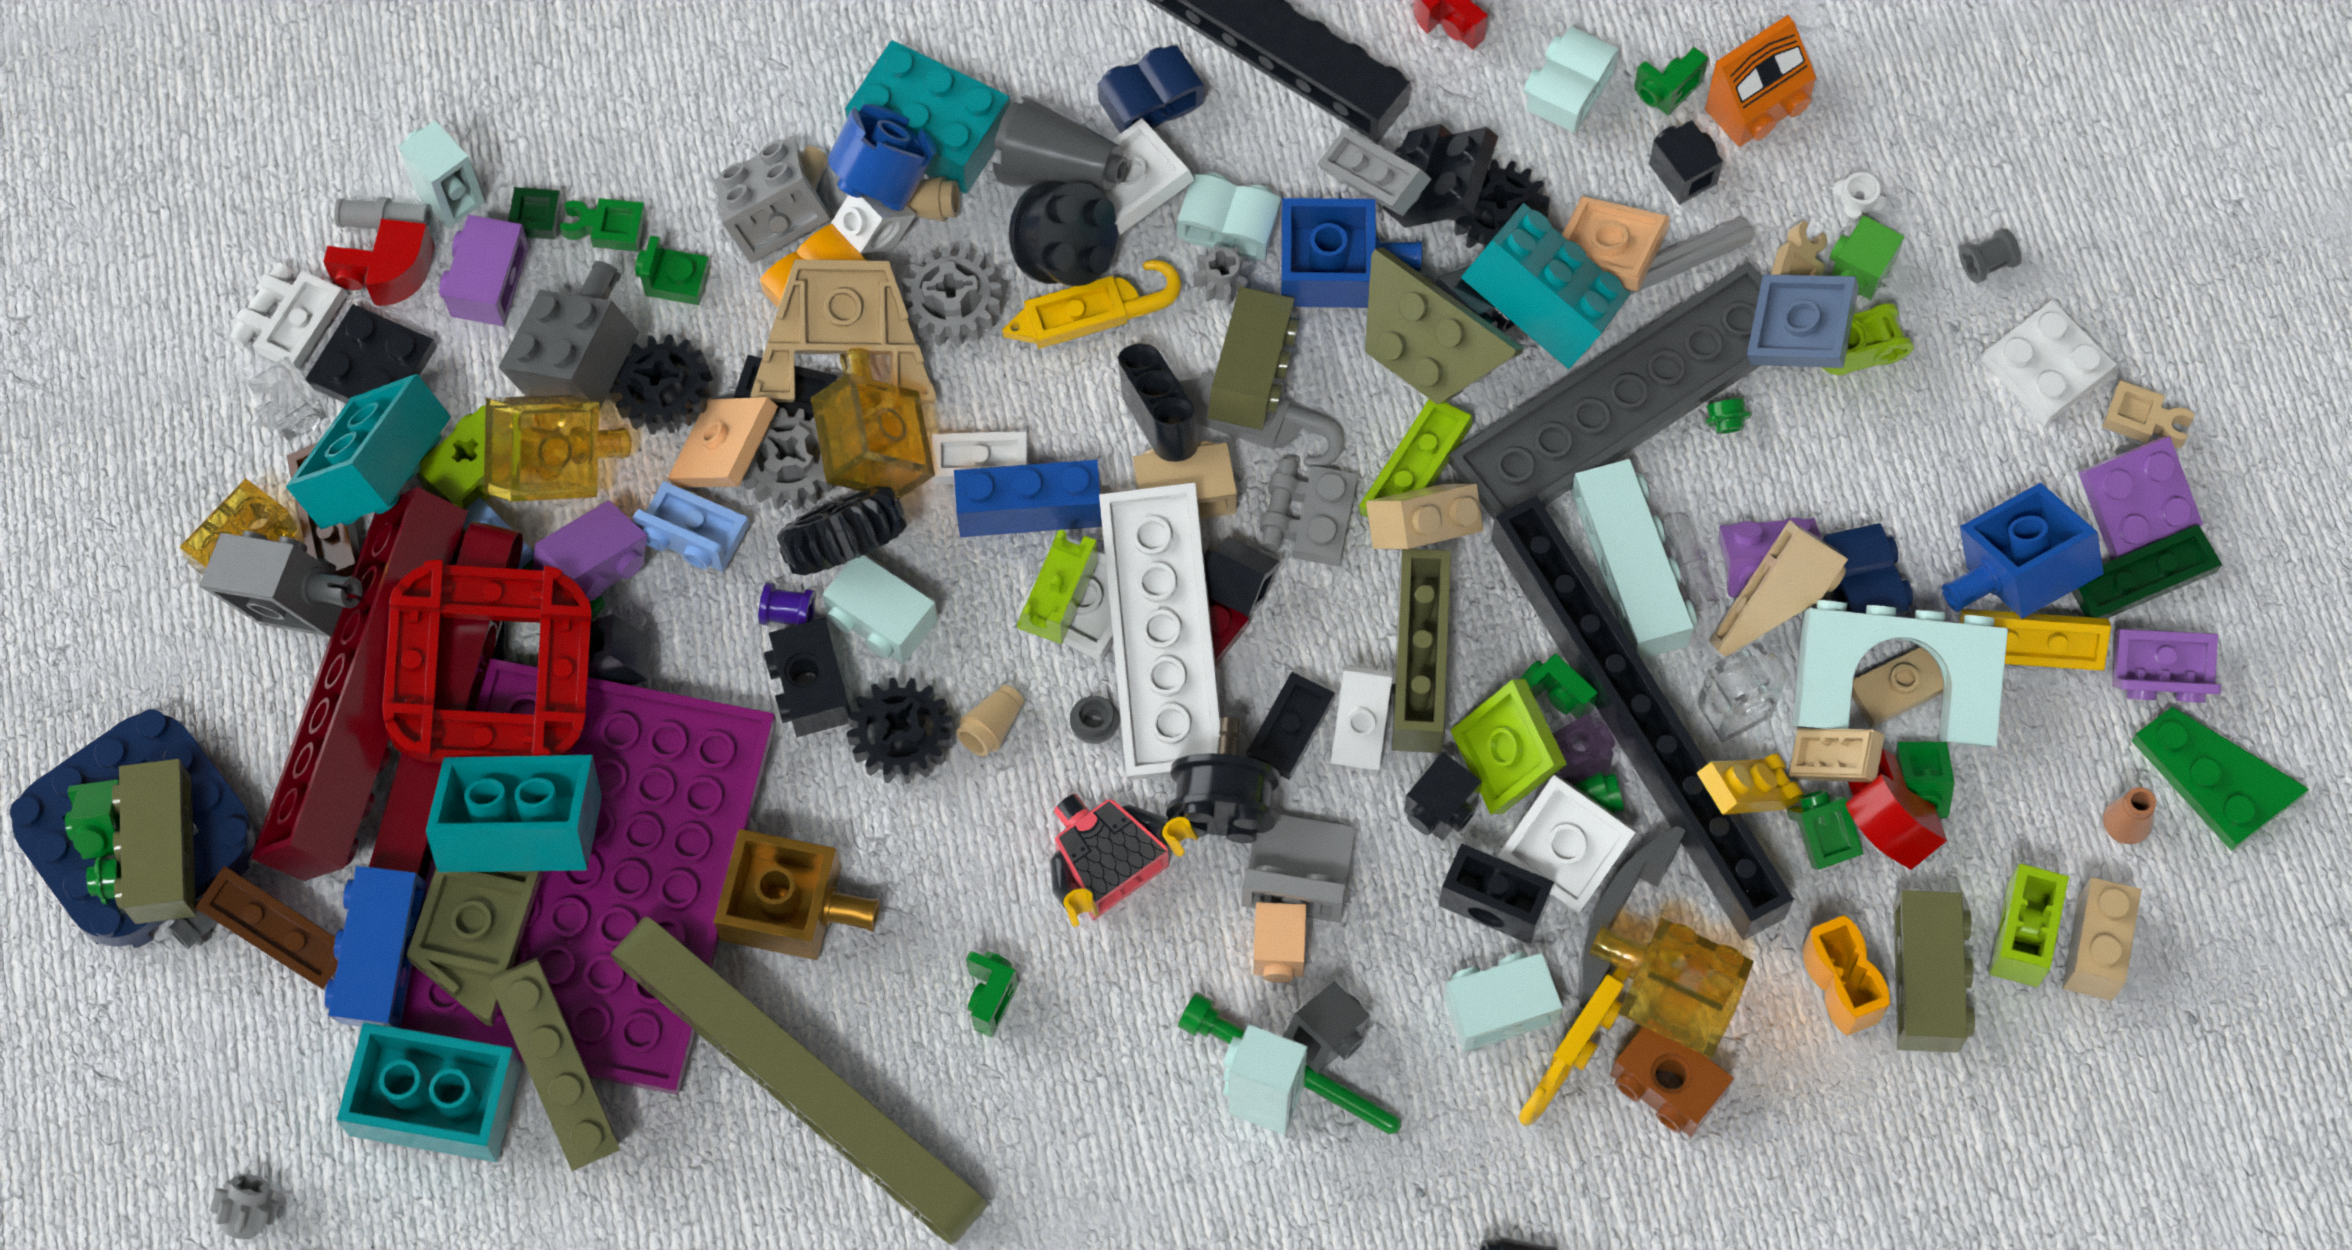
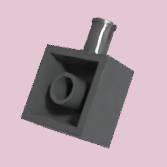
M595 261L579 294L572 295L546 290L538 291L498 367L526 398L600 410L640 333L612 300H608L616 283L621 278V273L617 272V269L612 265L602 261Z
M243 531L242 536L220 533L199 584L201 588L259 625L328 637L332 636L342 608L351 609L360 602L355 598L347 597L348 594L362 597L363 593L362 584L358 578L338 575L335 573L336 565L322 558L307 554L308 547L304 543L281 536L278 542L271 541L267 537L252 531Z

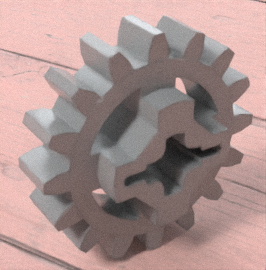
M947 247L942 248L941 258L935 259L929 252L925 253L926 265L921 267L912 263L910 265L912 278H903L901 282L904 293L901 297L909 317V325L915 326L918 324V334L922 339L930 333H934L936 345L939 346L944 342L945 337H952L955 347L960 346L961 336L966 334L973 341H977L979 339L977 328L981 326L984 329L991 330L993 328L991 315H1000L1001 313L1000 300H998L1002 298L1001 283L996 282L995 268L985 269L984 257L982 255H978L972 261L968 260L967 249L965 248L959 251L957 257L951 256Z
M780 408L778 419L771 421L743 478L746 490L755 488V496L760 503L771 496L774 509H780L784 500H790L793 509L797 510L800 507V499L807 497L813 504L817 503L815 491L820 488L823 491L830 492L832 485L828 476L835 477L840 475L839 463L836 460L841 459L839 444L834 443L836 439L832 427L823 430L822 418L819 415L812 418L809 422L806 421L804 409L799 408L795 417L791 418L787 416L784 408ZM815 446H817L820 450V460L818 464L814 462L813 458V448ZM760 454L765 457V470L763 472L758 467Z

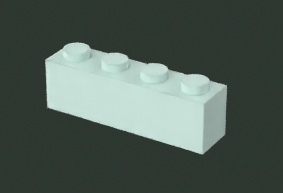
M1630 459L1575 473L1571 491L1573 501L1618 623L1641 659L1688 647L1693 629L1697 627L1695 610L1689 599L1683 601L1678 585L1681 584L1680 571L1673 557L1667 558L1662 545L1665 542L1664 529L1660 518L1657 515L1651 516L1646 503L1649 500V491L1644 476L1641 473L1635 474Z

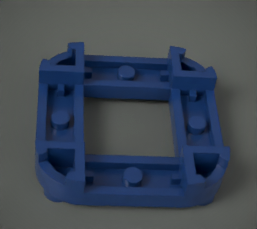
M155 709L146 710L141 714L129 717L118 723L33 782L10 807L12 830L19 847L72 920L97 945L100 943L117 947L132 945L134 948L141 947L153 940L148 933L166 920L135 924L122 908H118L115 899H110V903L104 905L98 896H90L87 888L86 871L88 866H95V861L93 858L82 859L80 852L74 847L73 841L69 840L65 827V815L67 811L72 810V804L67 792L69 786L119 779V766L180 759L192 776L193 823L199 830L194 835L196 899L207 891L223 866L228 867L240 876L250 867L247 862L254 850L256 832L258 831L253 818L188 730L179 721L163 715Z

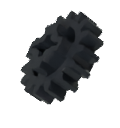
M1491 159L1490 169L1487 171L1482 186L1483 190L1480 192L1474 213L1449 219L1455 221L1454 234L1456 236L1467 233L1466 247L1471 248L1480 243L1483 245V251L1523 203L1532 210L1540 212L1548 219L1549 213L1547 212L1550 198L1543 195L1544 182L1542 180L1530 182L1532 175L1530 168L1518 173L1515 172V161L1511 160L1506 169L1499 168L1496 159Z
M671 334L666 336L663 344H657L653 335L648 336L647 347L642 349L636 343L633 344L631 348L633 355L630 358H626L621 368L622 371H619L613 383L614 387L610 389L609 393L614 404H616L615 406L622 419L628 417L632 428L637 430L646 423L650 434L655 435L659 425H665L670 434L675 433V422L681 420L684 424L690 426L693 424L689 415L692 411L703 414L706 411L701 398L713 396V391L709 384L710 381L714 380L709 365H706L707 362L701 350L694 351L689 340L685 339L677 346ZM678 363L686 367L691 372V375H687L684 369L677 368ZM632 394H636L639 400H645V404L638 403L632 397Z
M895 677L890 678L889 689L884 691L874 683L871 685L873 697L870 700L862 696L856 698L857 707L861 713H848L849 726L854 729L847 731L846 734L849 745L855 746L852 750L854 760L857 763L867 759L865 768L866 773L870 776L879 769L883 770L885 783H890L895 773L902 774L905 784L911 783V772L916 770L925 778L930 776L927 764L932 761L935 764L942 765L945 761L943 753L939 748L948 749L952 748L953 745L952 736L946 733L954 728L952 716L944 715L948 711L945 699H938L933 702L935 698L934 688L929 685L919 692L917 691L914 678L909 679L905 688L898 686ZM927 715L933 724L931 737L926 735V730L922 728ZM870 724L874 726L875 731L878 733L873 746L868 740ZM906 726L909 728L907 733L903 731ZM893 729L898 730L894 735L891 732Z

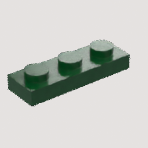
M2198 524L2102 564L2104 574L2072 591V594L2086 617L2108 619L2217 573L2222 563Z

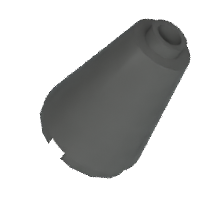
M1023 95L1021 96L1023 99L1022 103L1013 101L1001 120L994 145L995 149L1002 150L1001 164L993 162V172L999 183L1009 187L1030 188L1043 181H1059L1066 184L1079 182L1093 185L1101 191H1109L1115 184H1120L1123 181L1128 162L1127 158L1123 157L1122 147L1035 97Z

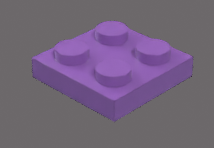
M2170 436L2160 437L2078 472L2111 561L2195 525L2203 526Z

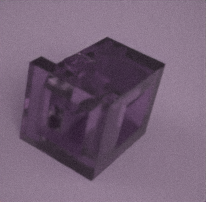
M1586 714L1553 733L1567 763L1555 774H1558L1573 785L1610 768L1614 755L1611 749L1615 747V741L1603 722H1598L1594 725ZM1581 741L1586 750L1577 751L1572 745Z

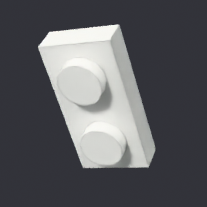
M1027 431L932 434L933 485L955 484L954 470L1028 465Z

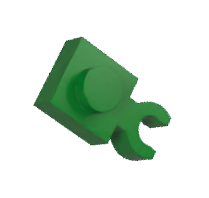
M598 198L595 210L588 209L580 201L571 200L565 202L564 208L567 216L579 217L580 219L573 224H560V230L564 238L579 240L587 235H591L590 240L593 247L639 251L646 216L644 203Z

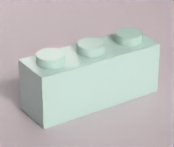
M1248 1024L1242 1039L1234 1036L1223 1062V1066L1226 1067L1223 1081H1226L1223 1095L1228 1096V1114L1285 1136L1304 1088L1307 1046Z

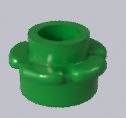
M1744 399L1718 401L1707 406L1709 418L1705 420V423L1709 427H1715L1716 434L1734 433L1744 429V421L1750 419L1752 413L1746 411Z
M104 855L96 858L95 866L87 867L86 881L90 896H98L104 905H108L110 899H115L114 882L116 878H121V861H117L116 858L106 859Z

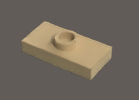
M1921 647L1853 679L1852 698L1871 728L1943 694V679L1940 669L1932 656Z
M1798 728L1789 776L1798 780L1872 782L1877 778L1885 734L1874 729Z

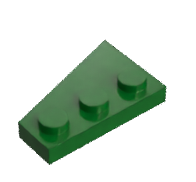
M2174 707L2169 708L2137 732L2131 740L2231 851L2265 827L2309 791V788Z

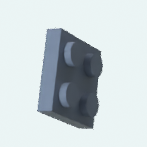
M1763 274L1747 351L1750 365L1844 368L1859 289L1856 277Z

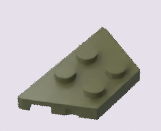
M1384 247L1374 249L1371 255L1365 352L1437 405L1446 403L1463 392L1469 385L1479 382L1490 375L1491 371L1522 354L1525 349Z
M437 868L435 870L407 952V957L411 964L485 1025H494L500 1007L489 980L491 977L513 967L544 871L437 872Z

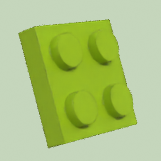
M1512 679L1450 730L1469 771L1482 781L1480 794L1490 815L1504 814L1567 764L1525 679Z

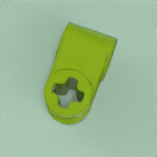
M1891 303L1881 304L1867 311L1854 314L1844 368L1822 367V369L1829 374L1837 376L1846 375L1877 365L1892 364L1908 356L1914 350V344L1910 338L1904 336L1897 320L1899 316L1897 306Z

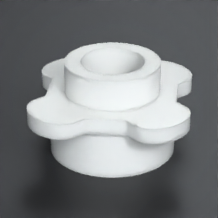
M1856 172L1848 176L1846 180H1838L1834 184L1833 194L1840 198L1844 206L1843 215L1850 220H1858L1861 214L1870 211L1879 213L1885 209L1887 200L1883 195H1880V183L1871 173ZM1861 194L1864 198L1858 199L1855 195Z

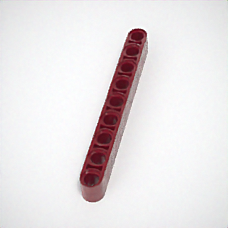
M473 521L467 528L456 565L518 569L523 549V534L518 530ZM441 617L434 709L475 711L488 664L494 653L502 621ZM401 753L369 867L413 872L426 880L433 856L426 834V827L442 763L424 762Z

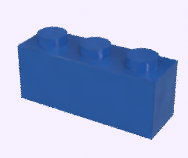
M1098 460L954 470L956 514L960 537L1102 527Z
M356 866L354 879L347 881L343 895V905L348 910L345 927L338 930L334 942V956L338 959L335 979L331 978L328 981L324 999L325 1007L329 1009L328 1016L340 1024L362 1026L363 1022L401 1029L413 965L407 957V952L423 908L427 882L416 873Z

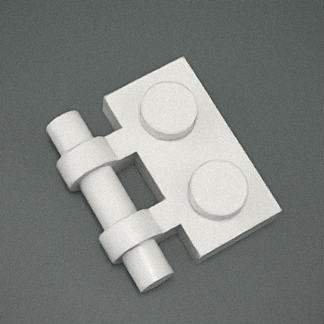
M278 262L269 275L264 274L256 286L258 293L248 308H241L235 317L234 322L236 326L228 339L235 345L244 348L252 335H259L253 344L258 354L298 372L346 296L342 288L305 271H301L293 285L287 282L293 274L292 269ZM281 301L272 317H266L265 315L273 303Z

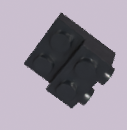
M1442 124L1408 131L1402 146L1395 150L1394 155L1420 168L1431 180L1421 192L1418 200L1411 205L1404 216L1385 206H1382V209L1404 228L1472 215L1498 136L1488 127L1452 134Z

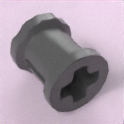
M2007 228L1996 230L1992 238L1976 245L1969 242L1960 246L1959 249L1962 267L1968 278L1976 284L1985 281L1989 273L2005 266L2014 268L2022 262V254L2013 233Z

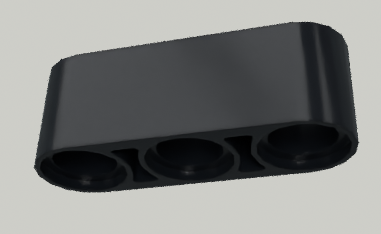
M1142 343L1125 347L1118 355L1121 393L1124 402L1153 450L1161 459L1179 462L1191 458L1198 448L1193 404L1159 350L1152 345Z

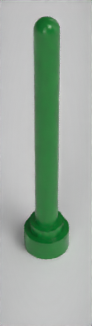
M1199 992L1194 994L1178 1023L1179 1028L1195 1037L1199 1033L1205 1037L1212 1034L1229 1045L1234 1036L1242 1039L1246 1031L1221 1017V1010L1214 1007L1215 1001ZM1308 1065L1305 1066V1088L1387 1134H1395L1400 1130L1401 1121L1398 1116L1322 1073L1317 1074Z

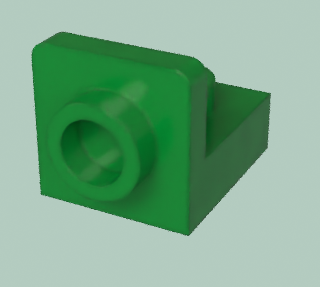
M1693 47L1682 59L1679 57L1674 58L1667 65L1663 73L1644 61L1637 67L1634 89L1645 104L1650 107H1657L1669 116L1704 82L1708 57Z
M651 235L647 249L640 250L638 253L635 275L641 279L645 296L700 305L711 265L708 256L664 249L661 237Z
M1556 653L1544 664L1540 660L1534 662L1520 678L1526 680L1535 699L1546 690L1550 702L1557 710L1565 715L1571 713L1579 722L1594 710L1598 692Z
M1897 742L1895 756L1907 789L1934 805L1939 818H1947L1950 813L1955 784L1947 742Z
M1818 790L1800 796L1798 798L1800 805L1786 810L1789 819L1798 822L1812 869L1820 870L1863 855L1854 821L1845 805L1848 802L1847 798L1832 794L1828 795L1827 790Z
M970 951L966 958L969 974L987 983L986 985L979 983L976 986L968 1004V1011L972 1012L971 1019L974 1030L993 1038L1019 986L1016 971L1011 968L1012 964L1010 961L996 953L987 951L982 956Z

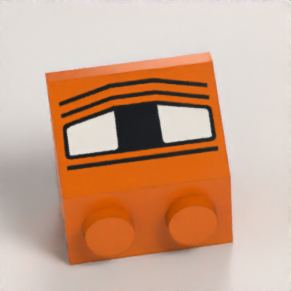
M1789 15L1716 61L1705 110L1738 147H1741L1753 138L1756 141L1763 139L1774 129L1777 122L1788 115L1790 117L1798 116L1812 101L1811 94L1816 81V75L1796 25Z

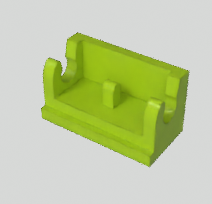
M1064 530L1057 531L1017 623V629L1059 644H1063L1098 563L1096 539L1083 536L1080 545H1077L1066 539L1067 534Z

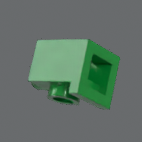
M119 779L73 785L68 788L67 792L72 804V810L67 811L65 815V827L69 840L73 841L74 847L80 852L82 859L97 858L101 855H115L113 834L115 831H120V814H116L114 810L112 787L115 784H119Z

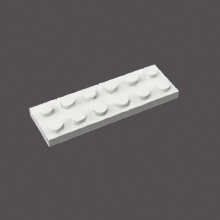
M1195 483L1099 494L1125 769L1128 781L1171 776V765L1175 760L1188 755L1217 753L1221 716L1198 493Z

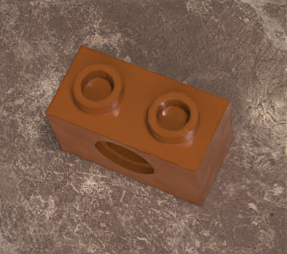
M1654 1016L1648 1019L1615 1060L1610 1074L1616 1080L1614 1082L1615 1086L1626 1097L1636 1102L1640 1099L1657 1111L1655 1115L1665 1127L1675 1133L1683 1131L1691 1138L1727 1094L1734 1080V1077ZM1664 1071L1674 1073L1680 1079L1681 1087L1674 1090L1662 1087L1656 1079V1074Z

